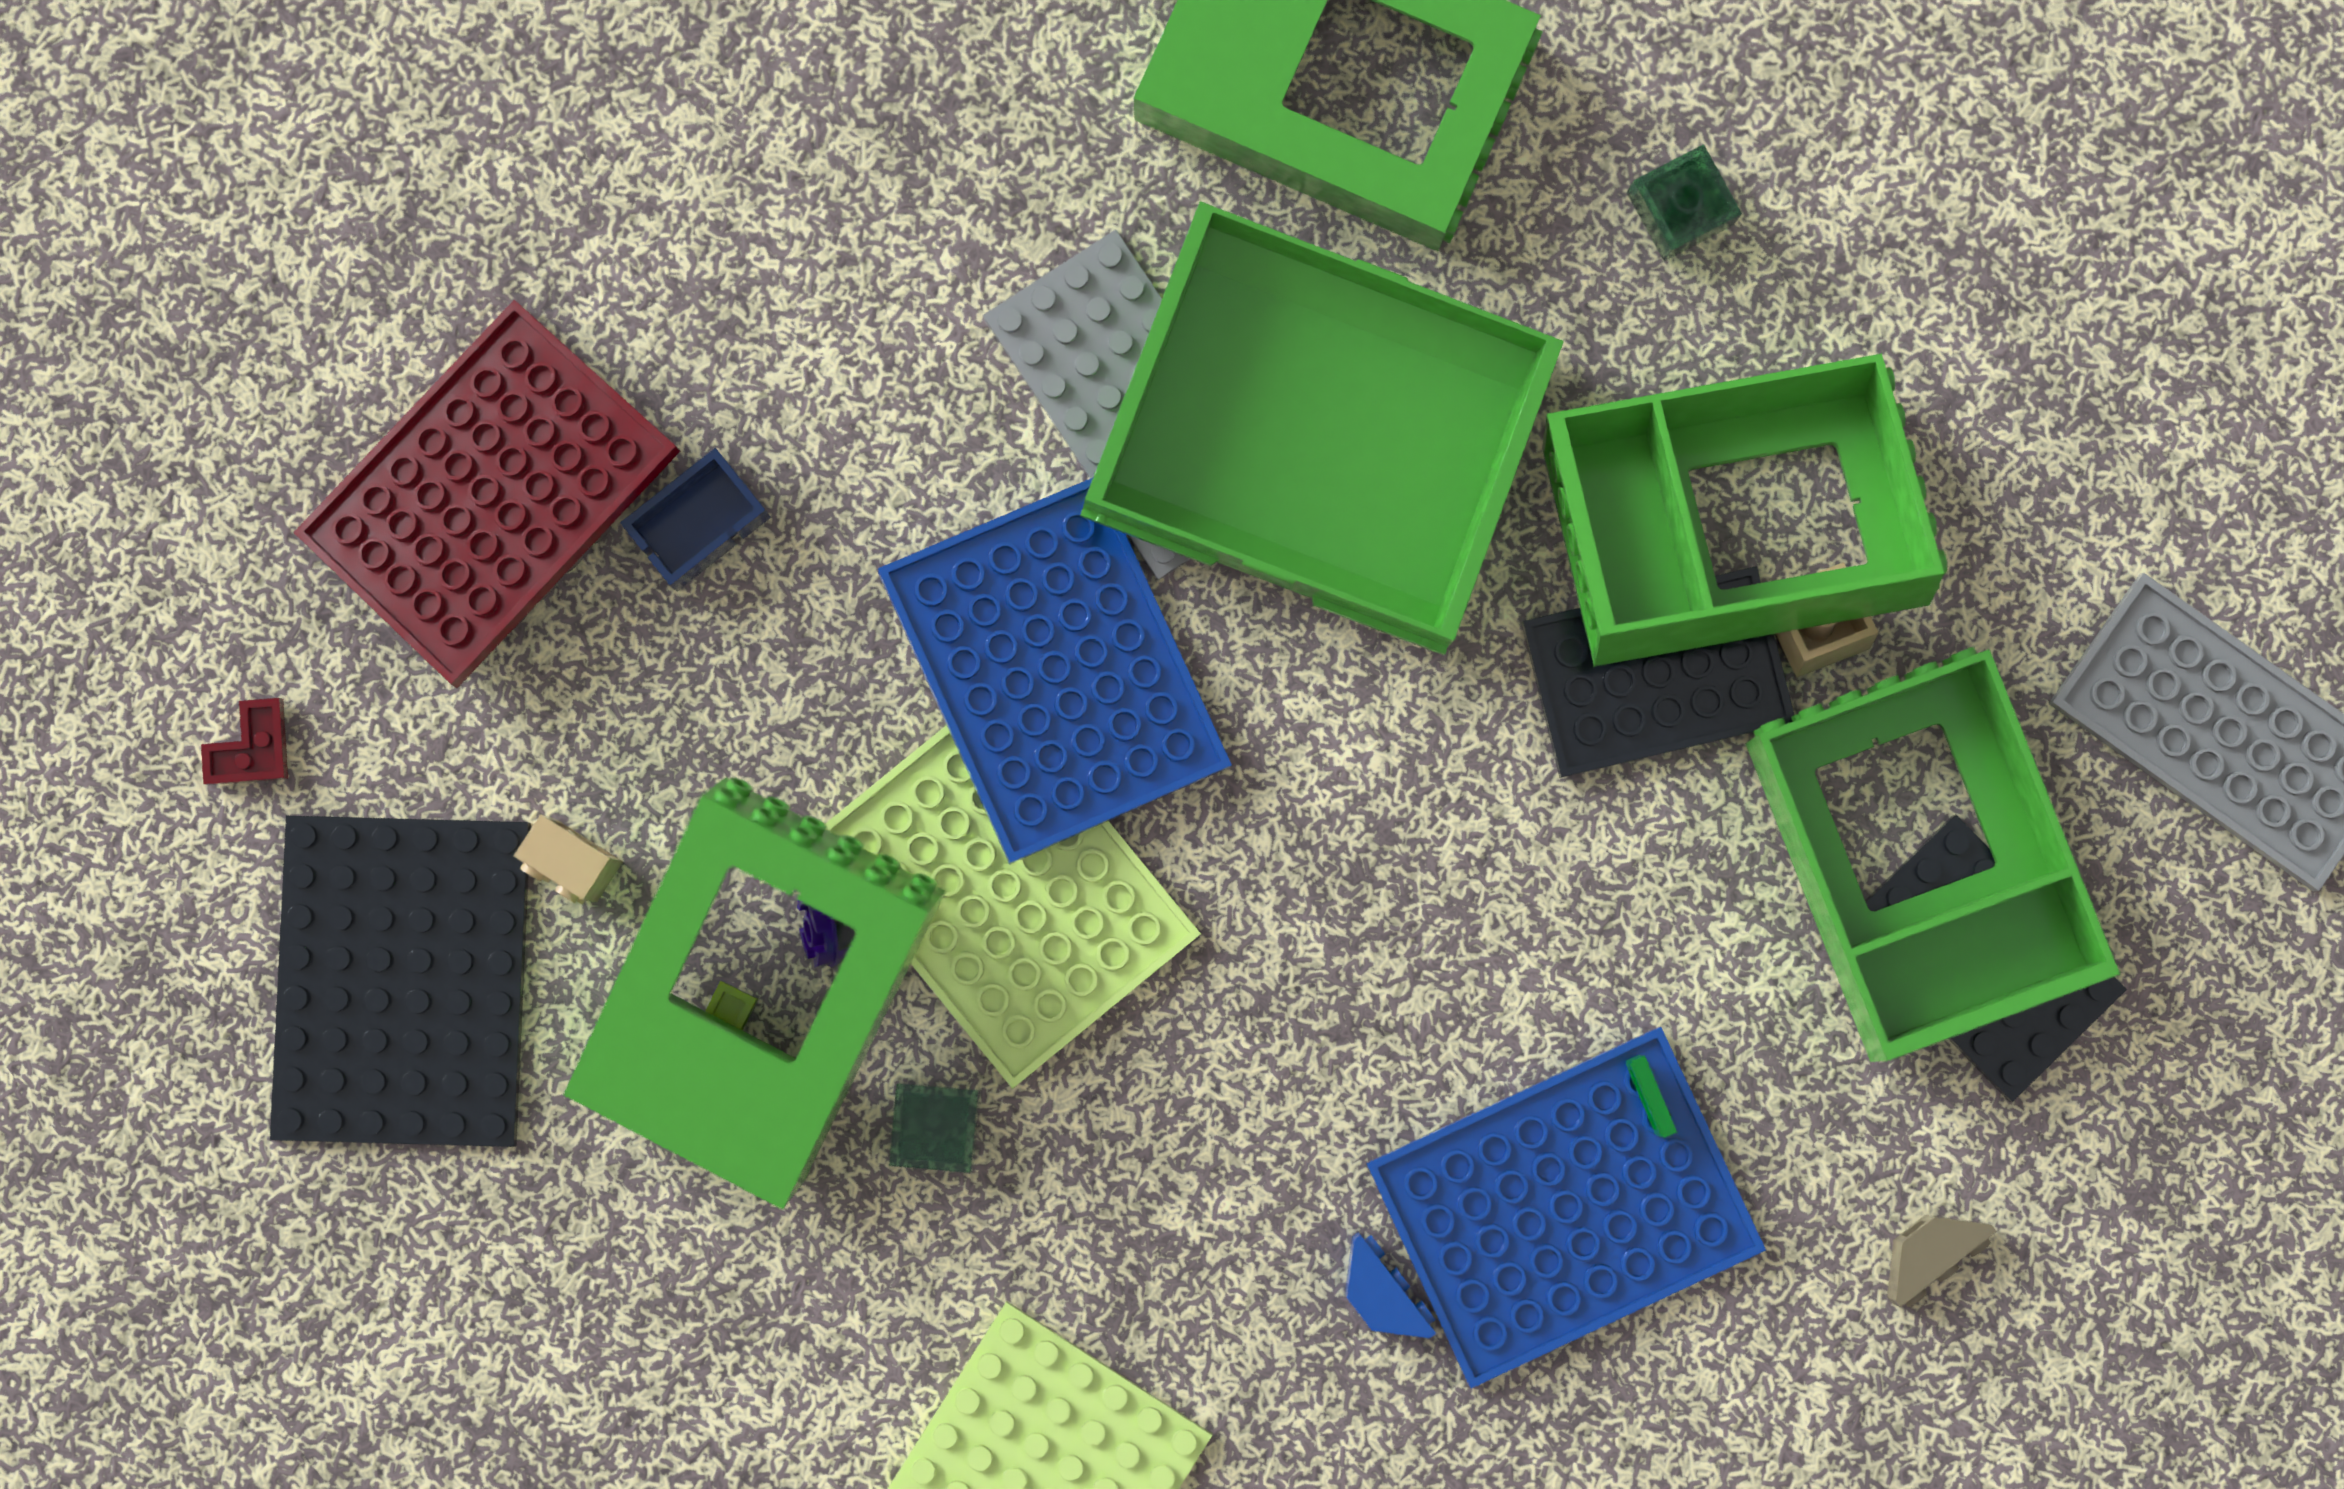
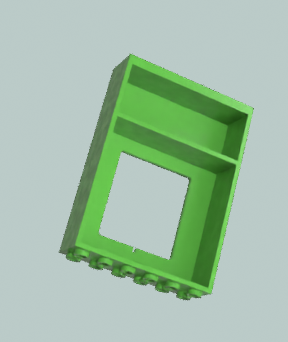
M1177 0L1133 98L1134 120L1438 252L1443 241L1451 243L1463 214V211L1457 209L1458 206L1466 208L1480 176L1473 173L1474 169L1482 172L1495 142L1494 138L1489 137L1490 134L1498 136L1511 106V103L1505 101V99L1513 101L1527 69L1521 63L1529 66L1543 33V31L1536 28L1541 15L1507 0H1371L1464 40L1473 46V51L1449 103L1455 106L1456 109L1452 110L1447 107L1422 164L1412 163L1283 106L1282 102L1328 0Z
M1882 353L1547 414L1542 450L1594 666L1930 606L1936 591L1940 589V582L1944 574L1947 573V559L1944 551L1937 549L1934 538L1937 534L1936 520L1932 512L1927 513L1925 507V482L1921 475H1916L1913 464L1916 461L1915 447L1911 439L1906 440L1903 429L1905 426L1904 408L1901 403H1896L1893 394L1895 390L1894 373L1891 367L1886 368ZM1833 445L1837 449L1851 502L1859 501L1858 504L1853 505V511L1867 563L1731 589H1720L1716 582L1688 472L1700 468Z
M1975 647L1951 655L1950 658L1943 660V666L1940 668L1936 661L1925 664L1905 674L1906 680L1900 682L1898 675L1887 678L1867 688L1868 694L1862 696L1860 689L1852 691L1829 702L1830 708L1826 710L1823 709L1822 704H1817L1792 716L1793 722L1785 724L1783 718L1771 721L1754 730L1755 737L1745 743L1870 1062L1895 1059L2120 974L1990 649L1980 653L1976 652ZM1939 725L1943 730L1995 860V865L1988 870L1872 912L1867 907L1816 778L1815 771L1822 766L1873 748L1872 739L1876 738L1878 745L1927 727Z
M725 777L701 796L563 1095L783 1210L805 1181L946 891L937 887L938 883L933 878L921 873L914 875L900 868L901 864L893 857L885 854L877 856L864 849L863 843L856 838L848 835H841L840 837L827 830L826 824L812 816L802 817L790 811L789 805L775 797L765 798L753 792V787L749 783L738 778L728 779ZM730 867H736L790 896L793 895L795 889L800 891L797 897L798 900L852 927L856 932L855 938L797 1058L671 994Z

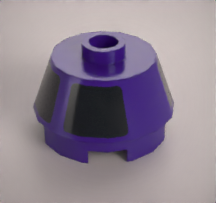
M798 900L797 909L799 911L805 910L803 928H799L807 958H815L814 967L827 965L832 968L841 963L855 938V930Z

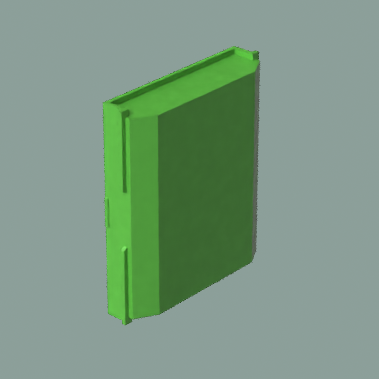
M1200 201L1085 497L1080 517L1208 566H1212L1216 562L1312 598L1313 606L1445 655L1448 646L1455 640L1564 341L1409 282L1407 277L1360 259L1356 261Z

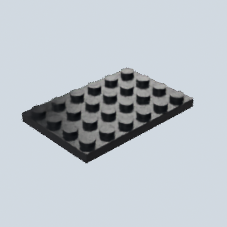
M1757 566L1715 576L1717 585L1722 590L1761 583ZM1580 608L1525 620L1521 623L1559 778L1753 733L1760 726L1780 718L1784 719L1785 724L1793 722L1791 717L1794 716V711L1774 634L1594 666Z
M1955 814L1886 879L1865 902L1868 909L1875 912L1988 870L1995 865V860L1991 850ZM2111 977L1948 1039L2009 1102H2013L2127 989L2115 977Z

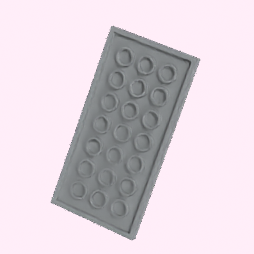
M1116 229L983 315V319L1089 478L1094 477L1162 300ZM1128 535L1158 581L1191 560L1185 556Z
M2139 574L2048 704L2313 892L2319 891L2344 856V714L2147 574Z

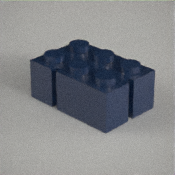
M715 447L622 520L620 524L639 548L648 556L647 558L674 590L679 591L737 544L732 539L734 536L739 534L742 539H745L769 520L771 516Z

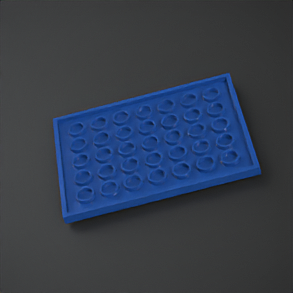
M1093 478L878 568L880 579L1009 865L1228 769L1232 765L1126 534L1080 517L1084 500Z
M1661 1027L1650 1030L1366 1163L1470 1389L1766 1251ZM1643 1055L1646 1057L1677 1133L1665 1138L1655 1135L1625 1064L1627 1063L1626 1060L1635 1056Z

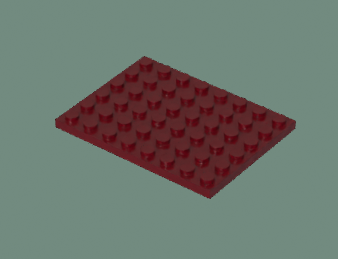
M513 300L293 533L452 686L458 688L678 455L680 450L517 301Z

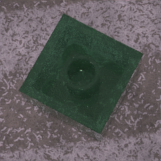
M1704 144L1633 180L1626 192L1663 261L1734 226L1742 215Z
M897 1083L889 1166L966 1173L974 1171L981 1089Z

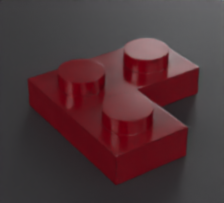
M268 698L239 701L241 741L201 744L204 785L288 779L284 699Z

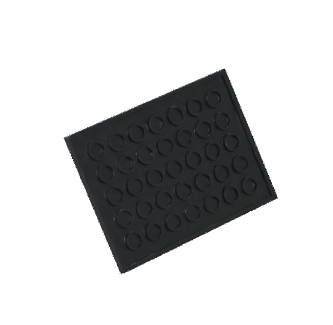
M286 815L270 1140L494 1147L517 1146L528 874L520 869L524 862L514 857V855L530 832L531 823Z

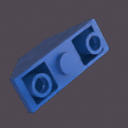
M1359 1232L1356 1233L1351 1239L1345 1296L1372 1331L1422 1338L1434 1336L1436 1332L1430 1324L1436 1319L1421 1300L1414 1305L1405 1291L1411 1286L1397 1268L1390 1272L1380 1261L1386 1254L1374 1238L1370 1235L1364 1240Z

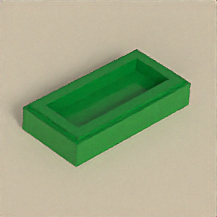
M1638 1055L1626 1060V1067L1655 1135L1665 1138L1677 1133L1646 1057Z

